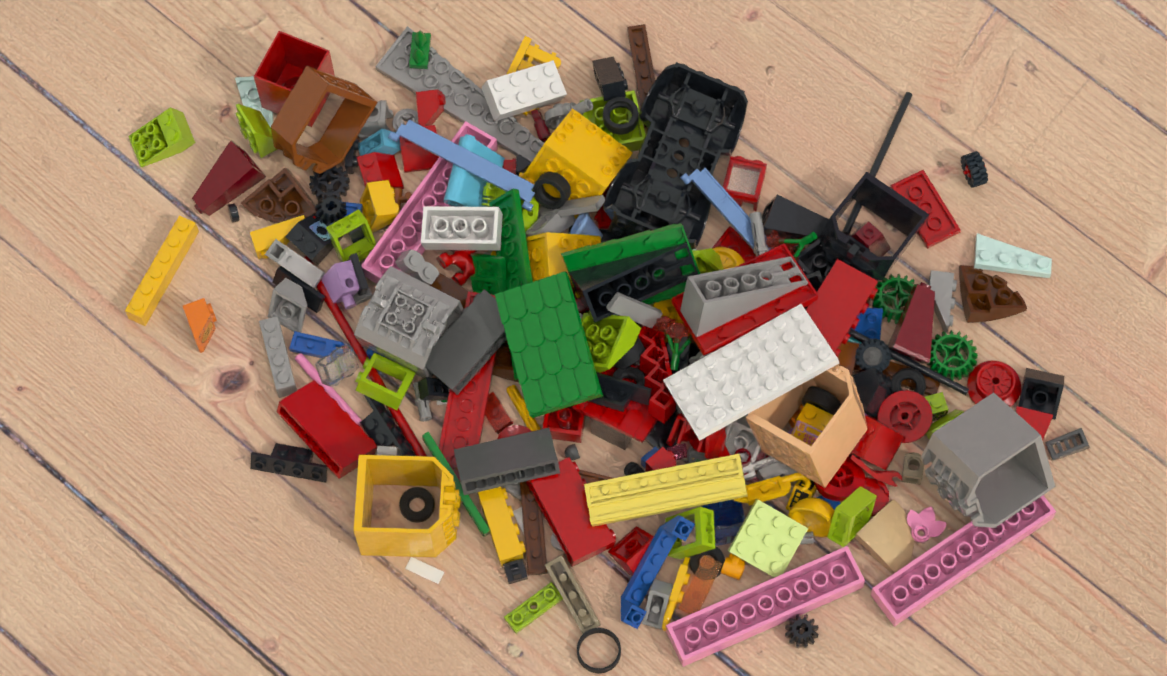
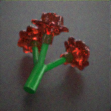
M772 230L771 234L766 237V245L768 248L773 249L785 243L797 262L800 252L805 250L804 246L817 239V235L815 232H812L802 239H786L785 237H780L777 231Z
M667 316L657 318L654 331L663 332L664 336L667 337L672 350L670 369L678 371L680 354L690 343L694 342V339L684 324L677 323L675 319ZM687 337V341L678 350L681 338Z

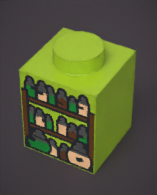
M943 392L925 396L932 409V421L939 420L947 415L949 409Z

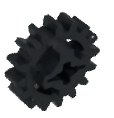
M334 166L321 174L313 171L314 176H310L311 183H309V186L312 189V195H316L317 200L319 198L324 199L325 195L330 198L333 194L337 199L340 195L346 196L345 190L350 189L347 171L343 172L342 166L338 169Z

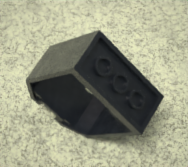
M866 172L831 215L820 235L825 258L833 265L839 259L875 280H883L917 236L929 214ZM853 200H856L908 236L893 256L878 257L863 244L839 230L837 220Z

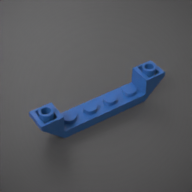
M678 515L658 528L621 596L622 622L638 629L647 611L639 606L677 537L686 541L695 525L693 522Z

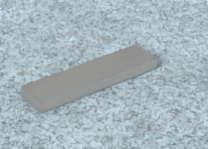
M603 195L567 200L561 208L555 210L547 209L541 205L538 208V219L544 213L558 212L560 217L595 212L603 205L605 198Z

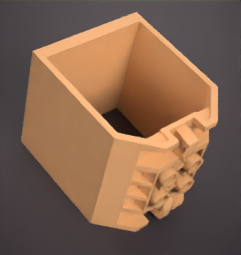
M839 364L746 416V420L762 452L824 488L867 431L863 404L860 401L853 377L848 369L839 366ZM813 386L824 389L834 395L840 401L841 407L814 444L809 446L782 429L802 404V398L808 388Z

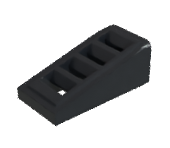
M425 377L418 382L421 400H448V387L439 379Z

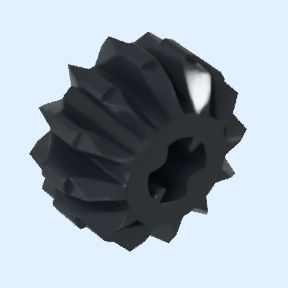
M334 194L330 198L327 195L324 196V199L319 198L318 204L315 205L316 218H320L321 224L327 222V226L347 215L346 203L342 202L341 197L336 199Z
M799 614L796 615V620L790 618V624L785 626V629L788 631L785 633V637L790 638L789 644L796 642V648L803 644V647L806 649L808 643L813 645L815 643L814 639L818 638L819 635L816 632L819 629L818 625H813L814 619L808 621L807 614L804 615L803 619H801ZM801 629H805L803 634H799Z

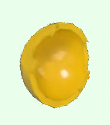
M808 497L799 500L793 505L788 517L807 527V532L813 531V536L826 538L835 510L828 502L820 498Z

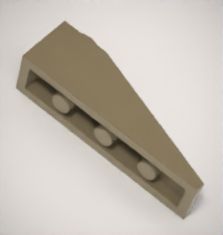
M563 553L547 562L545 567L581 632L584 634L586 631L600 626L601 624L565 554Z

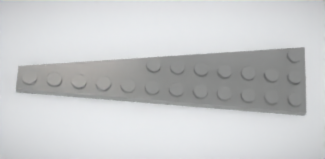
M407 26L375 66L376 70L414 94L421 91L440 90L446 99V104L444 105L445 113L463 124L465 121L496 138L499 146L516 156L520 154L529 162H532L544 143L539 138L534 137L526 127L519 124L513 116L494 122L482 89L469 78H466L461 71L455 69L433 47H430L428 69L409 68L412 32L414 31Z

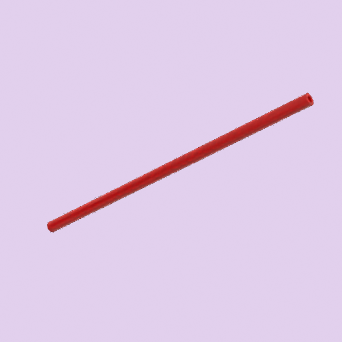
M307 256L303 257L304 259L313 264L310 258H308ZM320 280L316 288L321 294L326 296L324 299L325 303L361 364L364 365L366 359L369 358L367 353L354 336V331L338 304L332 302L322 280ZM372 367L369 373L371 381L387 388L377 370ZM387 406L406 440L411 444L415 455L428 457L400 409L395 410Z

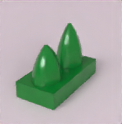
M421 30L412 32L409 68L428 69L431 33H423Z

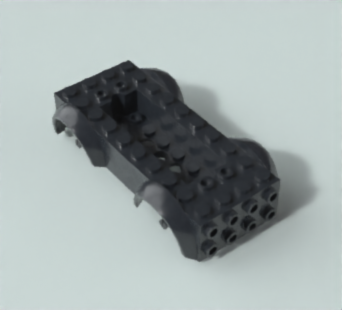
M678 62L667 66L649 89L640 109L639 117L648 129L637 157L627 160L622 166L605 196L603 210L611 219L607 231L611 232L614 236L624 238L647 230L652 231L668 225L681 223L691 250L697 248L703 235L712 203L692 181L686 185L680 177L685 173L689 176L696 169L701 172L704 168L713 175L718 159L730 157L733 154L742 130L748 100L744 94L745 91ZM682 138L688 140L689 146H680L679 140ZM674 154H680L683 160H677ZM674 169L677 172V177H669L667 170Z

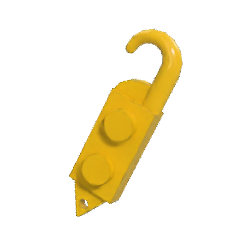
M800 473L773 477L746 485L748 496L734 499V501L748 503L750 506L754 504L756 499L764 502L787 495L791 490L790 482L797 480L805 482V486L800 491H806L810 487L811 481Z
M685 557L683 564H680L663 617V631H666V625L670 623L677 604L682 603L685 593L682 589L684 585H688L691 575L688 574V564L690 561L688 557Z

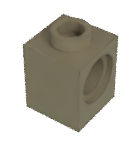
M915 452L905 454L901 482L921 485L924 469L921 454ZM914 464L918 469L911 470L909 465Z

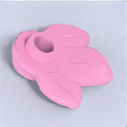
M932 507L922 510L919 514L910 510L907 515V524L912 529V538L919 543L928 541L930 537L941 535L946 527V522L935 521V513ZM923 531L924 536H919L917 532Z

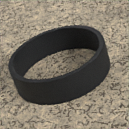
M593 628L586 631L580 637L577 644V657L580 664L586 670L597 674L606 673L612 670L620 660L621 645L619 639L612 631L605 628ZM595 633L609 635L615 640L619 649L615 661L604 668H593L587 665L579 653L583 640Z

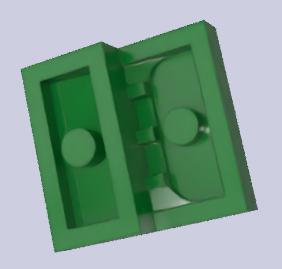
M486 254L473 255L475 274L470 276L473 292L481 293L483 290H486L491 295L504 292L506 285L505 257Z

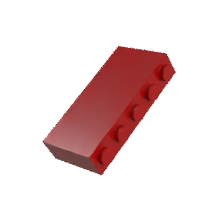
M839 259L836 260L817 291L819 295L817 301H814L806 309L837 358L842 351L839 348L842 344L846 345L851 336L848 333L851 329L855 330L859 324V315L861 313L864 315L869 307L867 302L870 298L874 299L879 290L876 288L877 280Z
M315 380L279 401L276 411L279 416L338 479L358 468L359 455H375L377 449L375 441L364 433L361 426L357 425L350 415L338 405L337 401L329 396L324 387Z
M570 457L558 462L559 474L528 480L526 483L571 567L614 547L616 535L612 529L608 528L607 524L591 525L584 486L587 482L584 478L581 479L576 462H572Z

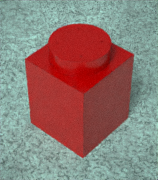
M278 31L254 75L262 108L278 114L306 66L335 76L330 50ZM330 92L325 94L307 126H313Z

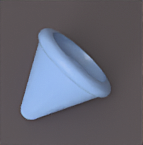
M589 213L580 214L570 234L601 236V239L603 237L601 231L589 216Z

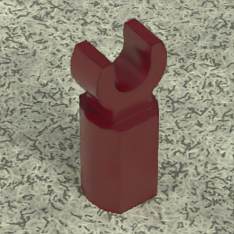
M535 109L531 111L535 121L534 127L538 138L542 142H546L551 133L545 124V120H543L542 113Z

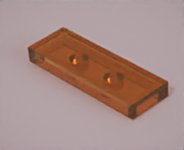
M706 555L703 556L678 609L688 614L701 610L722 563Z

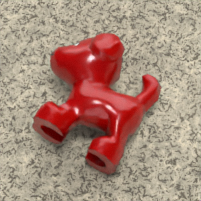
M456 250L452 255L444 252L436 260L443 269L450 265H456L460 268L462 273H455L451 280L462 286L470 276L475 274L471 254L476 253L477 250Z

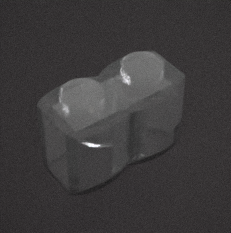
M345 345L335 349L330 355L321 358L315 363L322 384L330 387L338 385L344 377L352 376L359 368L353 348Z

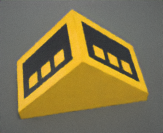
M798 480L793 488L786 510L790 511L791 507L799 500L808 497L813 498L817 490L815 482L810 480V487L806 491L801 492L800 489L805 486V482Z

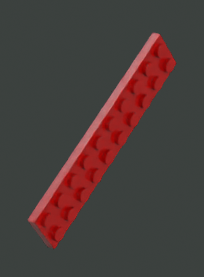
M468 291L465 308L471 305L474 297L478 294L477 292ZM496 352L458 395L451 389L449 390L439 449L459 481L460 476L454 449L480 444Z

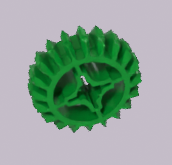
M891 274L889 275V280L884 277L882 282L878 281L876 288L879 290L874 299H872L874 301L872 306L874 308H883L882 319L887 317L888 323L891 322V319L895 320V324L898 323L903 311L900 308L905 306L914 286L915 280L911 279L908 281L907 275L903 279L900 278V274H897L896 278ZM891 288H895V290L892 292H887V294L884 293L885 291ZM897 293H898V298H899V303H898V305H897V300H896V295H897Z
M952 330L949 332V335L943 331L942 337L937 334L935 335V340L932 339L930 362L926 364L932 365L930 369L945 377H950L951 380H954V377H956L959 381L962 376L966 378L968 372H973V366L977 364L975 360L978 358V353H975L977 348L972 346L973 340L967 341V335L961 337L960 331L957 332V335H954ZM961 348L966 354L967 361L963 359V356L960 354ZM936 351L943 357L942 363L938 360Z

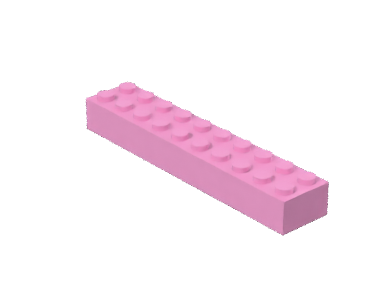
M466 121L451 140L458 145L460 137L468 134L474 136L475 140L494 152L498 149L496 138ZM441 157L438 158L362 263L361 267L366 278L377 284L390 266L400 270L395 262L402 252L415 250L421 255L424 253L425 248L421 244L423 206H451L444 203L443 200L453 166L452 163Z
M1043 495L996 528L977 527L971 521L873 587L871 597L895 627L1051 521L1056 511Z
M848 546L667 624L666 633L682 667L789 621L790 618H795L798 614H805L864 587L865 579Z

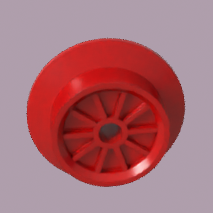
M986 361L977 365L973 372H970L967 380L968 394L971 400L977 404L994 392L1011 407L1020 396L1021 380L1017 372L1008 364L1000 361Z
M909 390L898 391L888 396L881 404L878 412V421L905 436L902 443H911L922 438L930 429L933 420L932 409L926 398L917 392Z
M847 457L825 488L815 483V486L823 497L832 501H843L860 486L864 487L865 475L862 468L851 460L850 457Z

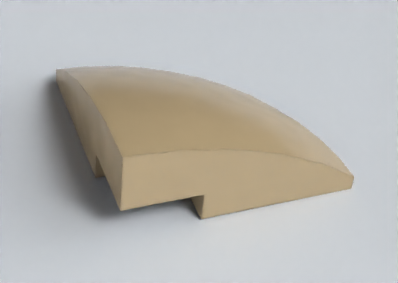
M893 499L856 534L855 539L869 550L870 555L892 574L911 562L914 539L911 535L912 529L907 524V514Z

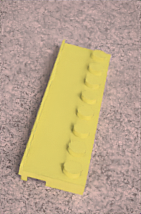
M740 454L584 484L592 526L748 496Z

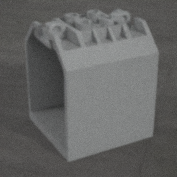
M390 266L378 281L370 302L363 309L354 336L363 348L370 349L416 372L415 374L422 378H432L433 374L426 368L431 350L436 345L439 337L446 333L449 325L461 316L463 307L459 300Z
M994 392L935 431L921 456L924 465L932 462V465L925 470V474L931 484L938 486L937 491L943 499H947L954 510H959L964 516L971 517L972 524L977 527L996 528L1056 487L1041 435Z

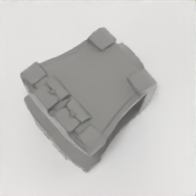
M380 100L376 104L358 134L359 139H366L380 129L390 131L386 125V118H393V111L388 108L387 100Z

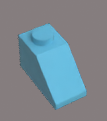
M380 129L360 142L359 154L362 156L378 152L394 155L401 150L400 139L395 142L388 138L391 131Z

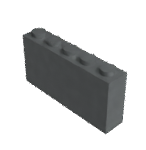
M486 290L478 293L471 305L464 308L461 316L449 325L448 330L443 336L439 337L436 345L431 350L426 364V368L457 395L507 340L496 299Z
M549 428L454 449L464 495L560 473Z

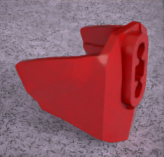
M683 413L677 416L669 438L666 441V444L670 447L678 436V444L682 441L688 442L693 431ZM725 427L700 440L697 452H704L705 458L708 460L720 458L726 441Z

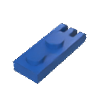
M294 331L289 350L295 353L339 362L340 357L337 355H341L342 350L336 347L343 348L344 343Z

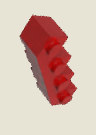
M643 326L638 334L645 347V351L640 356L639 370L647 374L644 386L652 388L648 414L665 423L676 411V402L663 381L672 375L664 332L656 326H653V328Z

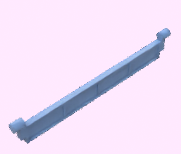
M408 120L406 125L401 123L396 133L390 132L389 139L397 142L402 137L506 192L511 189H518L520 199L524 201L522 208L531 212L534 205L530 202L535 195V192L532 191L534 184L411 120Z
M706 168L701 172L696 169L689 176L685 173L680 177L686 185L692 181L752 249L755 248L750 217ZM765 235V243L768 250L775 248V245Z

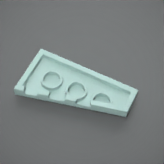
M254 76L236 77L235 80L243 105L261 111L271 127L273 124V112L262 108Z
M977 233L974 268L1050 278L1051 258Z

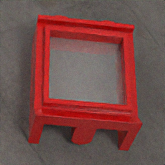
M730 156L723 188L740 207L745 202L753 204V211H757L767 164L760 160H748L742 156Z

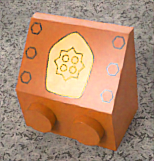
M205 298L183 305L200 353L205 351L216 329L214 322L217 321L211 303L206 304Z

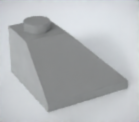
M285 278L273 289L267 317L278 316L281 325L293 332L301 333L307 310V302L302 287Z

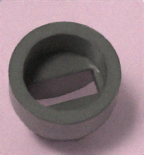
M575 443L565 449V456L567 458L570 457L571 460L580 458Z

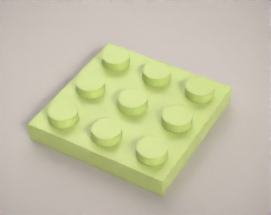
M756 499L730 545L728 552L775 578L784 574L808 528Z

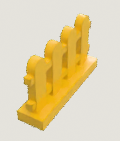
M525 36L507 74L535 66L531 64L533 60L541 64L554 60L558 69L561 65V60L556 57L557 53L555 52L549 54L539 49L540 46L537 44L535 46L530 45L532 39ZM525 56L528 57L527 62L523 60ZM533 110L524 112L523 115L527 116L528 113L531 114V111Z

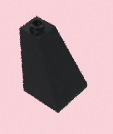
M778 194L765 206L762 214L764 234L770 241L777 242L779 239H802L815 232L817 239L809 243L813 244L820 239V235L829 221L828 218Z

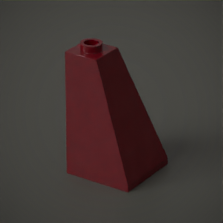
M231 140L192 197L196 203L194 207L200 214L205 213L211 216L259 183L266 176L248 153Z
M869 221L863 223L850 235L878 257L884 256L891 249L883 233Z
M923 282L920 285L914 284L888 346L890 349L915 361L929 363L935 291L930 290L931 286Z

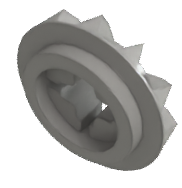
M403 109L397 112L393 118V128L397 132L401 123L404 124L405 120L407 122L411 120L419 124L418 112L413 109Z

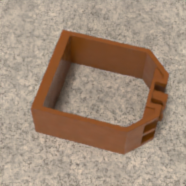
M306 66L271 125L274 147L282 150L283 155L293 160V164L302 170L307 171L315 163L312 170L321 174L343 161L378 102L357 84ZM330 92L344 97L345 99L320 141L309 147L298 144L297 141L325 94Z

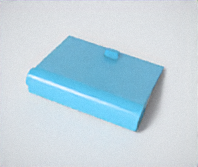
M466 134L460 137L459 146L500 167L503 166L505 158L475 140L474 136ZM453 164L443 202L455 207H487L481 204L488 202V200H483L482 197L488 198V196H483V187L489 182Z

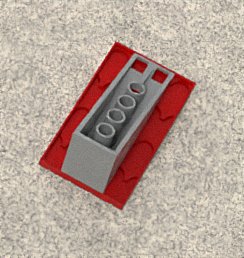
M784 243L734 268L687 277L685 291L672 297L671 303L704 356L722 348L799 304H802L803 307L813 304L814 301H817L819 295Z

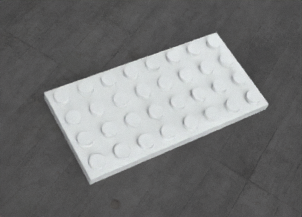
M799 304L667 377L663 381L700 441L839 364V360L803 305Z

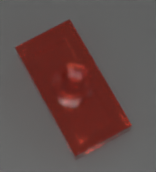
M491 392L488 396L485 416L494 431L499 434L514 422L496 393Z

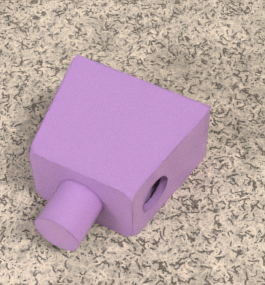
M349 260L335 263L321 280L333 303L343 302L345 309H351L356 306L353 296L359 291V284L352 262Z

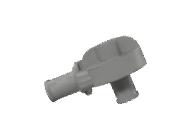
M585 99L578 104L571 102L554 105L544 115L546 126L556 129L572 108L581 115L592 110L593 104L591 100Z

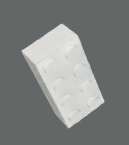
M554 60L487 80L481 87L494 122L559 102L567 95Z
M423 206L421 244L425 250H500L503 214L499 207Z

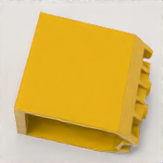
M359 455L354 534L361 555L437 557L456 540V527H459L460 523L458 508H460L461 498L459 490H456L454 476L435 457ZM374 485L439 487L441 489L439 520L429 529L371 528Z

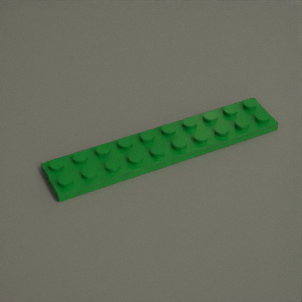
M511 189L489 203V207H499L503 214L500 250H496V256L505 257V291L533 282L520 194L518 189ZM511 353L514 380H518L514 360Z

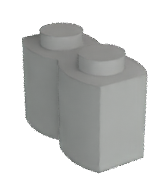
M415 250L402 252L395 262L402 272L410 274V276L428 285L432 284L439 275L437 268L433 264L425 262L423 256Z

